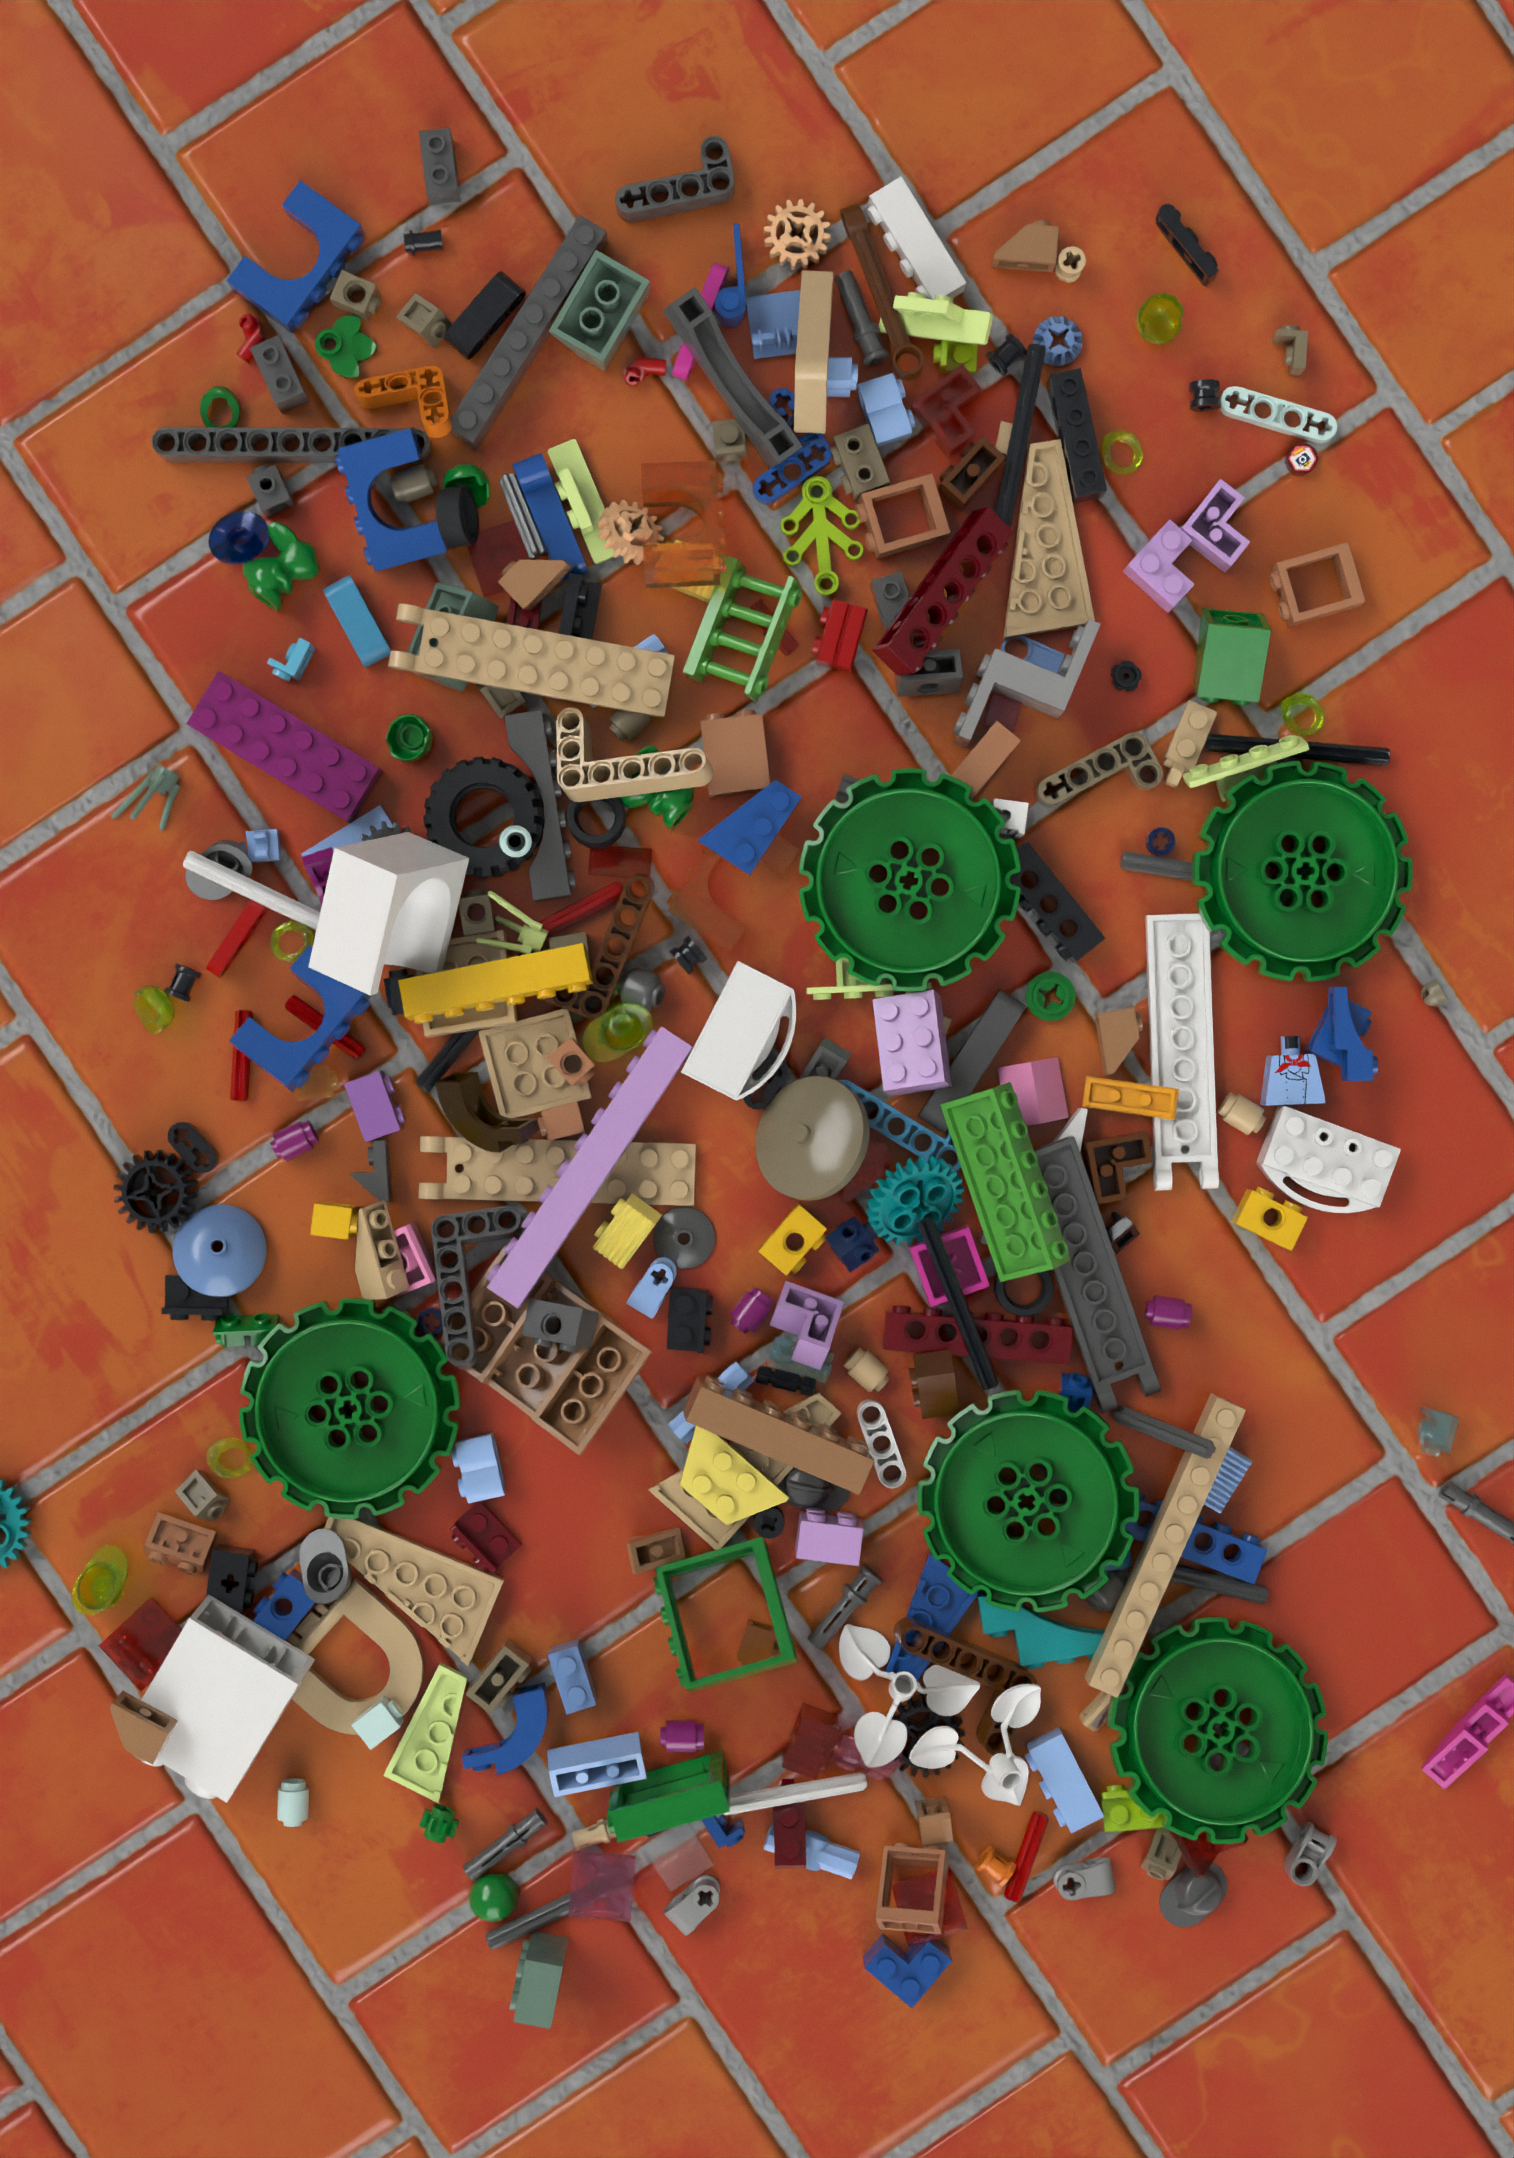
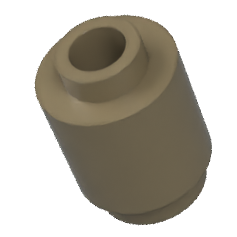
M423 463L395 473L396 477L389 479L398 503L405 500L408 503L434 493L433 486L438 485L432 468L425 469Z
M618 710L609 719L612 723L609 729L621 741L625 738L632 741L652 721L650 719L652 716Z

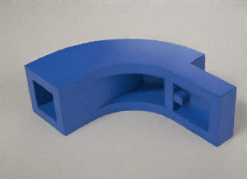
M545 1682L514 1690L512 1696L517 1716L515 1730L501 1742L464 1750L462 1755L464 1769L473 1768V1771H482L490 1768L491 1764L495 1763L497 1775H500L520 1766L533 1754L542 1739L548 1720L549 1701Z

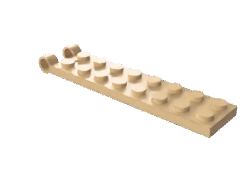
M409 604L398 605L397 621L421 625L424 628L419 656L392 650L388 663L390 668L660 718L665 716L675 655L429 610ZM437 639L439 642L438 646L431 647L429 644L430 640Z
M420 1136V1152L447 1153V1183L420 1182L418 1198L540 1202L539 1198L547 1186L550 1185L554 1188L560 1179L556 1173L566 1159L571 1162L578 1152L573 1149L578 1140L549 1141L546 1139H529L525 1143L512 1145L504 1151L497 1153L481 1149L467 1141L464 1137ZM631 1142L591 1203L617 1204L620 1198L627 1201L633 1193L648 1205L694 1206L696 1144ZM457 1164L464 1166L462 1173H458L455 1170Z

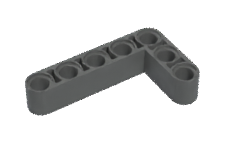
M512 1206L438 1216L432 1223L431 1233L445 1350L448 1360L459 1369L472 1367L478 1358L465 1245L517 1237L523 1230L521 1225L524 1221L517 1209ZM507 1215L516 1217V1224L510 1229L501 1227V1221ZM475 1220H484L486 1225L481 1233L476 1234L470 1231V1226ZM444 1225H454L455 1231L451 1237H440V1230ZM450 1254L457 1255V1265L451 1269L445 1268L443 1265L445 1257ZM452 1285H460L462 1287V1293L457 1299H449L447 1297V1291ZM457 1315L465 1316V1326L460 1330H453L451 1328L452 1319ZM460 1346H467L470 1350L468 1358L464 1361H457L454 1357L456 1349Z

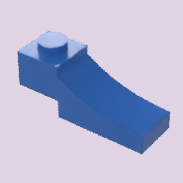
M1347 987L1328 988L1329 1050H1341V1081H1373V1074H1377L1378 1071L1377 1056H1373V1049L1365 1048L1356 1032L1349 1010Z

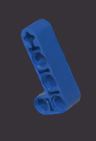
M542 453L512 464L550 560H564L574 566L559 583L568 580L570 573L578 575L587 573L588 569Z

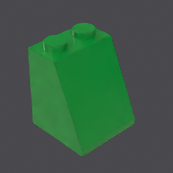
M1212 608L1201 609L1194 690L1197 697H1201V700L1218 702L1219 699H1228L1238 705H1249L1250 702H1259L1271 629L1263 613Z

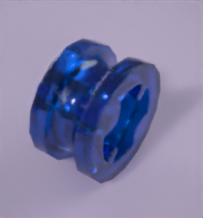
M1156 828L1146 838V847L1155 856L1166 855L1175 846L1174 834L1167 828ZM1157 833L1163 834L1162 838L1167 837L1168 843L1164 845V850H1158L1159 846L1154 847L1152 843L1157 838Z
M427 1308L419 1314L417 1319L419 1321L418 1328L423 1334L426 1335L431 1332L437 1335L443 1331L441 1309ZM429 1313H434L435 1319L440 1320L439 1327L434 1326L435 1330H430L429 1324L424 1323L425 1316L427 1318L430 1317Z

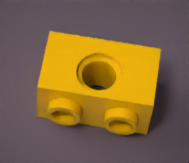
M1257 1187L1256 1191L1246 1189L1231 1222L1292 1251L1308 1217L1300 1214L1302 1208L1285 1200L1283 1205L1272 1200L1274 1194L1263 1188ZM1273 1208L1277 1212V1220L1274 1224L1267 1225L1264 1222V1213L1268 1209Z
M329 1201L314 1203L310 1235L347 1240L355 1237L358 1231L360 1205Z
M798 1203L761 1245L758 1252L786 1276L790 1271L796 1274L806 1263L807 1260L803 1256L809 1249L812 1248L816 1251L826 1240L824 1232L827 1228ZM791 1233L802 1235L804 1238L802 1247L797 1250L788 1248L786 1245L788 1235Z

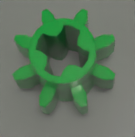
M434 1804L432 1810L425 1809L419 1827L425 1828L423 1836L438 1843H444L447 1836L454 1838L459 1824V1820L454 1819L455 1811L442 1804Z

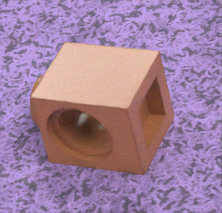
M569 1037L547 1057L571 1086H574L577 1082L580 1086H583L595 1075L592 1069L596 1064L572 1037ZM571 1055H577L582 1060V1068L577 1073H571L565 1067V1061Z
M579 1101L542 1110V1117L537 1118L541 1135H547L549 1141L586 1131Z

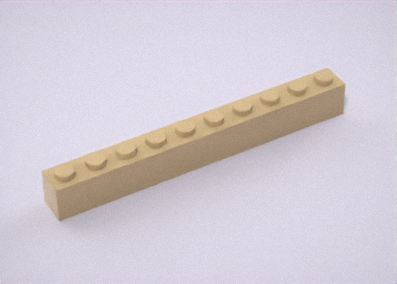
M1210 1394L1193 1433L1213 1441L1216 1447L1215 1453H1212L1211 1458L1206 1459L1185 1450L1084 1678L1088 1685L1118 1698L1246 1410L1241 1406L1215 1394Z

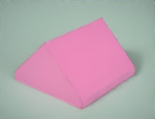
M1058 1057L997 1067L999 1084L1011 1083L1017 1095L1023 1120L1027 1126L1069 1118Z
M412 1222L394 1231L410 1288L395 1295L396 1297L437 1280L436 1266L416 1222Z

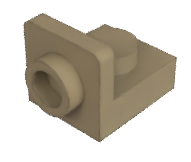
M416 293L396 316L403 325L421 336L432 348H435L452 325L440 309Z
M1294 325L1282 326L1281 329H1277L1274 333L1272 343L1290 344V346L1285 348L1284 365H1289L1288 375L1301 376L1306 368L1308 331H1302L1300 327Z
M737 420L712 421L716 461L723 460V464H737L741 462V458H747L745 432Z
M476 684L500 719L526 702L519 691Z
M197 1469L175 1491L196 1518L206 1521H212L221 1516L225 1511V1507L231 1501L228 1495L220 1493L206 1475Z
M1156 1828L1147 1855L1140 1867L1147 1870V1874L1155 1879L1169 1880L1177 1869L1187 1838L1165 1828Z

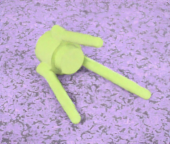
M489 891V897L526 923L522 927L501 916L495 917L497 922L519 932L520 935L517 941L523 944L519 945L477 938L476 943L519 951L524 954H530L531 951L540 952L549 931L542 928L543 924L532 920L493 891Z

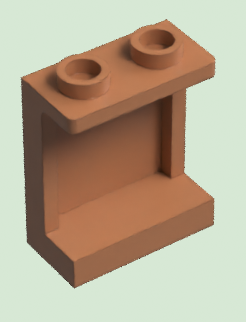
M742 710L737 712V717L725 718L724 713L706 715V720L700 721L704 754L714 771L713 778L708 783L709 798L757 793L770 784L762 714H755V710Z

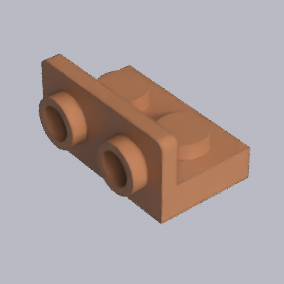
M157 1512L143 1546L144 1552L148 1555V1559L154 1563L165 1565L168 1562L177 1565V1569L186 1574L195 1575V1572L203 1574L206 1568V1560L217 1533L216 1531Z

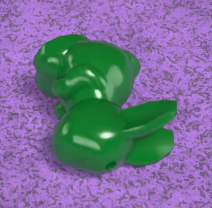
M273 522L268 525V531L272 544L280 552L279 557H262L255 560H246L243 564V576L247 579L249 592L263 604L279 612L283 604L281 595L292 592V581L294 579H313L318 576L320 565L316 549L313 545L298 540L295 532L288 526L279 522Z
M649 745L640 750L637 755L660 751L655 746ZM640 772L634 773L630 779L636 778ZM695 787L619 797L624 806L629 808L649 804V810L657 816L662 814L665 826L672 831L691 810L694 804L693 791Z

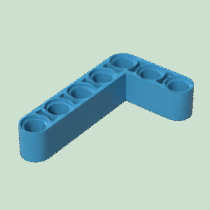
M847 1080L838 1081L854 1091L863 1104L867 1101H873L877 1104L878 1113L874 1118L868 1119L869 1126L919 1157L923 1155L926 1161L931 1156H934L939 1161L942 1153L946 1150H953L956 1153L949 1130L945 1137L942 1138L854 1083ZM894 1117H899L904 1122V1130L899 1135H892L888 1130V1122ZM925 1133L931 1140L930 1147L925 1151H918L914 1146V1140L917 1135ZM958 1156L956 1163L953 1165L955 1171L961 1168Z

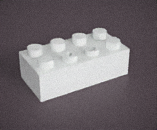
M737 961L681 1073L736 1101L753 1093L776 1072L791 1045L796 1024L794 989ZM783 1016H787L789 1018V1027L779 1056L771 1068L759 1080H754L752 1073L767 1058L775 1043L780 1019Z
M1277 1105L1256 1164L1265 1177L1279 1191L1292 1200L1321 1211L1353 1213L1375 1207L1380 1208L1401 1149L1292 1108ZM1288 1176L1302 1187L1321 1195L1347 1198L1349 1203L1345 1207L1313 1202L1288 1188L1283 1183V1178Z

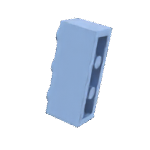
M1059 1727L1026 1743L1029 1753L1025 1754V1758L1033 1772L1039 1770L1043 1778L1039 1785L1047 1800L1053 1797L1058 1807L1053 1812L1061 1827L1067 1825L1072 1834L1104 1817Z
M639 1732L547 1750L548 1770L554 1797L646 1779Z

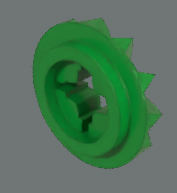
M1044 972L1037 975L1028 984L1025 998L1029 1010L1037 1018L1055 1021L1065 1017L1072 1010L1075 1003V990L1070 980L1064 975L1057 972ZM1056 984L1055 996L1062 1003L1050 1002L1049 1005L1043 1008L1045 997L1038 990L1050 991Z

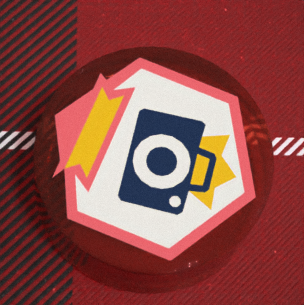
M1306 443L1294 445L1285 457V465L1288 471L1296 476L1309 474L1318 462L1316 450Z

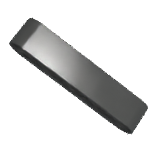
M998 990L949 1066L952 1087L935 1089L918 1117L943 1133L946 1132L948 1126L940 1104L971 1094L1023 1013L1026 1005L1003 990Z

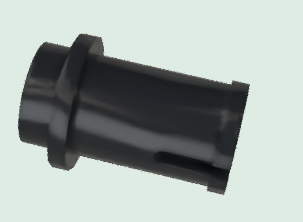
M409 230V233L404 234L406 253H412V256H415V252L443 250L441 230L413 233V230Z

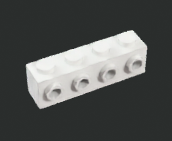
M902 176L869 196L867 213L874 225L880 224L885 232L883 239L891 252L896 250L901 259L899 265L907 278L912 277L918 286L915 288L916 293L926 295V299H934L935 295L954 298L964 292L966 281Z

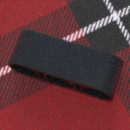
M503 271L498 272L445 333L444 340L467 360H470L519 306L526 295V291Z

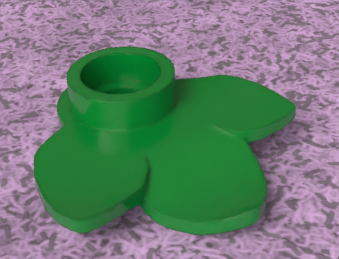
M346 315L340 317L332 328L322 330L315 339V349L319 356L329 360L334 372L346 378L359 377L360 369L358 362L369 359L377 351V345L368 336L359 333L361 319L358 316ZM328 341L336 342V347L333 350L325 348Z

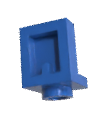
M1062 1373L1059 1394L1070 1398L1069 1407L1072 1411H1078L1084 1405L1089 1407L1093 1395L1092 1383L1090 1378L1082 1374Z
M724 1814L702 1819L718 1848L727 1845V1847L735 1845L743 1838L742 1834L745 1833V1824L742 1820L725 1828L728 1822Z

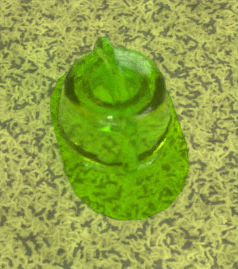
M618 1003L611 1005L603 1015L590 1023L584 1032L583 1047L585 1052L591 1059L598 1062H609L619 1058L645 1042L652 1031V1017L646 1008L638 1004Z
M107 1545L100 1548L92 1556L72 1587V1604L78 1612L83 1615L93 1616L101 1613L103 1610L113 1608L120 1602L124 1594V1583L127 1579L129 1568L128 1560L123 1550L117 1546Z

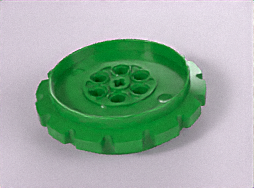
M1299 761L1269 766L1263 770L1264 778L1262 781L1258 780L1255 775H1249L1234 784L1223 795L1227 802L1226 808L1213 807L1205 818L1198 833V838L1205 842V849L1194 852L1192 856V885L1200 886L1204 891L1203 896L1196 900V906L1207 930L1215 931L1219 929L1222 932V939L1218 943L1219 946L1241 965H1248L1254 959L1258 965V974L1273 979L1292 981L1296 972L1299 971L1306 982L1337 977L1341 973L1340 965L1343 962L1349 968H1357L1374 956L1381 949L1377 941L1380 934L1392 936L1401 922L1406 906L1399 901V895L1402 892L1411 891L1413 877L1412 858L1404 857L1401 854V847L1408 844V837L1397 813L1385 814L1383 812L1382 805L1386 798L1363 778L1356 779L1352 784L1347 781L1346 769L1328 763L1314 762L1311 763L1309 770L1306 772L1302 769ZM1285 836L1290 837L1294 843L1290 853L1284 851L1281 846V841ZM1315 837L1321 838L1324 842V849L1320 854L1316 853L1312 847ZM1269 862L1277 867V875L1274 879L1268 878L1265 874V867ZM1331 864L1335 865L1339 872L1338 878L1335 881L1330 880L1327 876V868ZM1297 868H1306L1307 875H1297ZM1283 890H1287L1292 896V901L1287 907L1283 906L1279 899ZM1314 891H1318L1322 895V903L1318 908L1314 907L1310 901L1311 894Z
M894 769L891 772L889 782L884 783L879 775L873 774L850 785L846 789L849 796L846 803L842 804L834 799L820 813L813 824L814 828L819 832V838L816 841H805L800 858L799 873L809 878L808 886L799 889L800 902L805 920L807 922L817 921L820 924V930L814 935L815 940L834 962L840 958H847L850 962L847 970L848 973L873 986H878L883 978H889L895 991H924L928 987V980L930 978H937L940 984L945 986L969 975L972 972L970 960L973 957L986 961L1002 943L1006 934L1000 929L999 924L1003 920L1012 921L1019 904L1021 888L1010 882V876L1019 873L1021 870L1019 854L1013 838L1003 839L1000 837V829L1006 824L1004 819L988 799L983 798L979 802L971 801L970 793L972 787L944 773L940 774L937 781L930 782L925 769ZM897 841H903L909 847V853L904 859H898L892 854V846ZM927 848H934L939 852V862L934 866L925 864L922 859V854ZM876 864H881L887 869V878L883 882H876L871 877V869ZM909 871L915 873L914 878H918V884H913L910 889L904 887L905 882H901V877L908 875ZM943 878L948 882L949 891L946 895L938 896L932 891V883L935 879ZM886 894L894 896L897 901V907L892 912H886L880 906V899ZM916 901L923 902L928 908V913L923 919H917L911 914V905Z
M344 1297L339 1300L337 1309H332L328 1301L324 1300L293 1314L294 1326H288L285 1322L276 1325L258 1346V1349L263 1354V1360L250 1361L243 1376L240 1393L247 1396L250 1403L248 1406H243L239 1409V1422L243 1441L254 1442L257 1446L256 1452L250 1456L253 1464L267 1483L271 1484L276 1480L283 1483L284 1487L281 1492L283 1498L306 1511L312 1510L315 1504H321L324 1507V1515L326 1517L357 1519L361 1515L362 1507L369 1508L372 1515L377 1516L402 1506L407 1500L405 1490H412L414 1493L420 1494L434 1480L442 1469L436 1457L438 1455L448 1456L457 1438L460 1424L450 1417V1411L457 1410L461 1406L460 1389L456 1374H446L443 1371V1365L449 1361L445 1349L433 1333L429 1332L424 1336L417 1333L416 1327L419 1321L415 1317L393 1305L388 1306L383 1313L378 1312L375 1300L360 1297ZM356 1371H363L368 1375L369 1382L367 1386L362 1387L356 1384L354 1381ZM325 1376H332L337 1380L338 1387L336 1391H329L324 1387L323 1380ZM382 1395L388 1400L387 1410L380 1411L374 1406L373 1399L375 1396ZM348 1401H351V1405L356 1404L357 1407L352 1415H349V1411H344L343 1408ZM314 1405H321L325 1408L327 1412L325 1420H318L313 1416L312 1408ZM369 1424L376 1428V1439L370 1440L364 1437L362 1433L364 1425ZM339 1429L345 1433V1444H337L333 1441L331 1436L333 1430Z
M1014 1389L990 1395L987 1398V1409H982L977 1403H972L948 1422L951 1436H937L923 1462V1466L931 1472L930 1479L919 1481L918 1513L928 1516L931 1520V1524L923 1529V1535L932 1555L938 1561L941 1559H948L950 1561L951 1567L947 1571V1575L959 1587L970 1595H973L979 1589L986 1591V1602L1001 1609L1018 1612L1022 1608L1023 1602H1030L1035 1612H1046L1068 1606V1595L1070 1593H1076L1081 1599H1085L1108 1581L1109 1574L1105 1566L1112 1564L1119 1567L1134 1540V1534L1127 1530L1126 1524L1128 1522H1136L1139 1518L1140 1492L1137 1485H1131L1126 1480L1127 1475L1133 1473L1135 1468L1124 1443L1119 1439L1111 1442L1106 1438V1432L1110 1429V1425L1100 1415L1085 1405L1078 1411H1072L1069 1407L1070 1398L1056 1392L1039 1389L1035 1392L1034 1398L1028 1400L1024 1397L1021 1389ZM1041 1463L1046 1466L1048 1475L1045 1479L1034 1477L1032 1474V1466L1034 1464ZM1010 1467L1014 1469L1017 1474L1016 1481L1013 1483L1005 1482L1001 1477L1002 1468ZM1056 1488L1064 1490L1067 1494V1502L1064 1504L1055 1503L1051 1497L1052 1490ZM1024 1493L1026 1496L1032 1494L1035 1497V1500L1032 1502L1035 1506L1032 1507L1030 1504L1024 1506L1021 1502L1024 1497L1021 1494ZM993 1496L1001 1497L1005 1502L1004 1511H994L990 1506V1498ZM1047 1517L1052 1519L1056 1524L1055 1531L1046 1533L1041 1530L1040 1519ZM1013 1521L1020 1522L1025 1529L1024 1535L1020 1537L1012 1535L1009 1531V1523Z
M1225 1617L1194 1618L1190 1621L1191 1627L1189 1631H1184L1181 1625H1171L1148 1640L1151 1647L1149 1654L1145 1655L1143 1652L1138 1651L1125 1680L1123 1693L1119 1694L1118 1698L1111 1695L1107 1727L1115 1729L1118 1737L1115 1741L1109 1743V1751L1117 1775L1123 1778L1127 1776L1131 1778V1785L1126 1790L1127 1794L1147 1816L1154 1817L1158 1813H1162V1826L1165 1829L1191 1840H1197L1199 1834L1205 1831L1207 1841L1213 1844L1240 1843L1245 1841V1833L1250 1828L1255 1835L1263 1836L1284 1824L1288 1820L1285 1813L1286 1807L1292 1805L1293 1807L1301 1808L1311 1795L1317 1784V1779L1312 1776L1311 1769L1315 1765H1324L1326 1758L1328 1732L1318 1727V1720L1326 1716V1709L1318 1684L1314 1682L1306 1683L1303 1679L1308 1666L1288 1644L1280 1643L1277 1647H1274L1272 1645V1632L1247 1621H1238L1235 1628L1231 1629L1228 1619ZM1219 1689H1222L1226 1695L1225 1702L1221 1706H1217L1214 1702V1694ZM1194 1702L1198 1707V1714L1194 1719L1190 1720L1186 1715V1708L1190 1703ZM1247 1707L1251 1712V1719L1247 1724L1243 1725L1239 1719V1714L1242 1709ZM1214 1724L1221 1725L1219 1727L1223 1729L1221 1735L1214 1734L1216 1732L1212 1729ZM1192 1734L1196 1739V1746L1193 1750L1187 1751L1184 1748V1739ZM1245 1739L1249 1744V1751L1241 1757L1238 1754L1237 1746L1241 1740ZM1214 1753H1218L1222 1760L1220 1767L1216 1770H1213L1209 1764L1210 1757Z

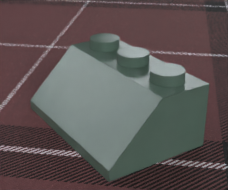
M595 250L552 324L549 333L577 356L606 371L651 292L650 281Z
M436 582L425 609L495 621L499 606L472 591ZM418 625L407 653L419 656L424 626ZM431 639L429 644L431 647H436L439 642L437 639ZM411 672L460 692H464L468 683Z

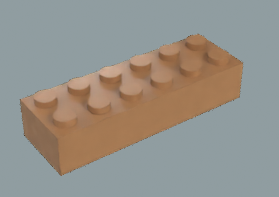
M707 1375L705 1379L697 1376L683 1408L686 1422L860 1495L875 1461L869 1452L870 1449L865 1446L866 1443L853 1436L844 1439L837 1434L838 1431L825 1424H820L818 1428L808 1422L809 1418L792 1411L790 1416L780 1410L781 1406L764 1399L762 1403L757 1402L751 1398V1393L735 1387L734 1391L729 1390L723 1386V1381Z

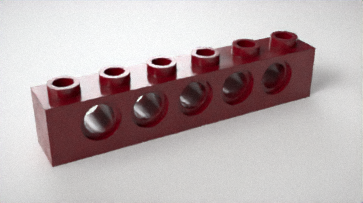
M989 506L970 513L872 650L897 676L909 673L914 674L921 669L925 663L924 657L928 651L939 644L942 639L941 633L956 620L959 614L957 611L960 606L975 593L974 587L977 582L990 572L992 568L990 564L994 558L1003 553L1007 548V540L1013 531ZM944 588L947 593V598L944 595ZM927 611L930 615V622L927 618ZM910 635L913 637V645L910 641Z
M893 1305L892 1310H885L882 1344L884 1350L926 1353L950 1349L951 1355L969 1356L953 1315H943L942 1309L923 1308V1313L911 1312L910 1306ZM989 1312L985 1313V1318L973 1317L975 1325L982 1326L985 1329L986 1333L982 1342L988 1358L1070 1364L1073 1327L1065 1324V1319L1047 1317V1322L1044 1323L1034 1322V1316H1016V1320L1003 1319L1004 1314ZM913 1321H920L924 1325V1331L918 1337H911L907 1333V1327ZM945 1323L952 1324L955 1328L954 1335L947 1340L941 1339L938 1335L940 1326ZM1007 1328H1012L1016 1332V1339L1011 1344H1003L1000 1340L1002 1331ZM1036 1331H1044L1047 1335L1046 1343L1043 1346L1035 1347L1031 1343V1337Z

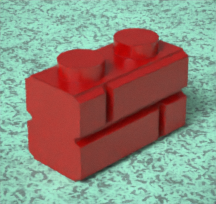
M832 600L830 607L824 606L819 623L825 626L822 637L816 636L811 653L817 656L816 664L851 673L868 609L837 600Z

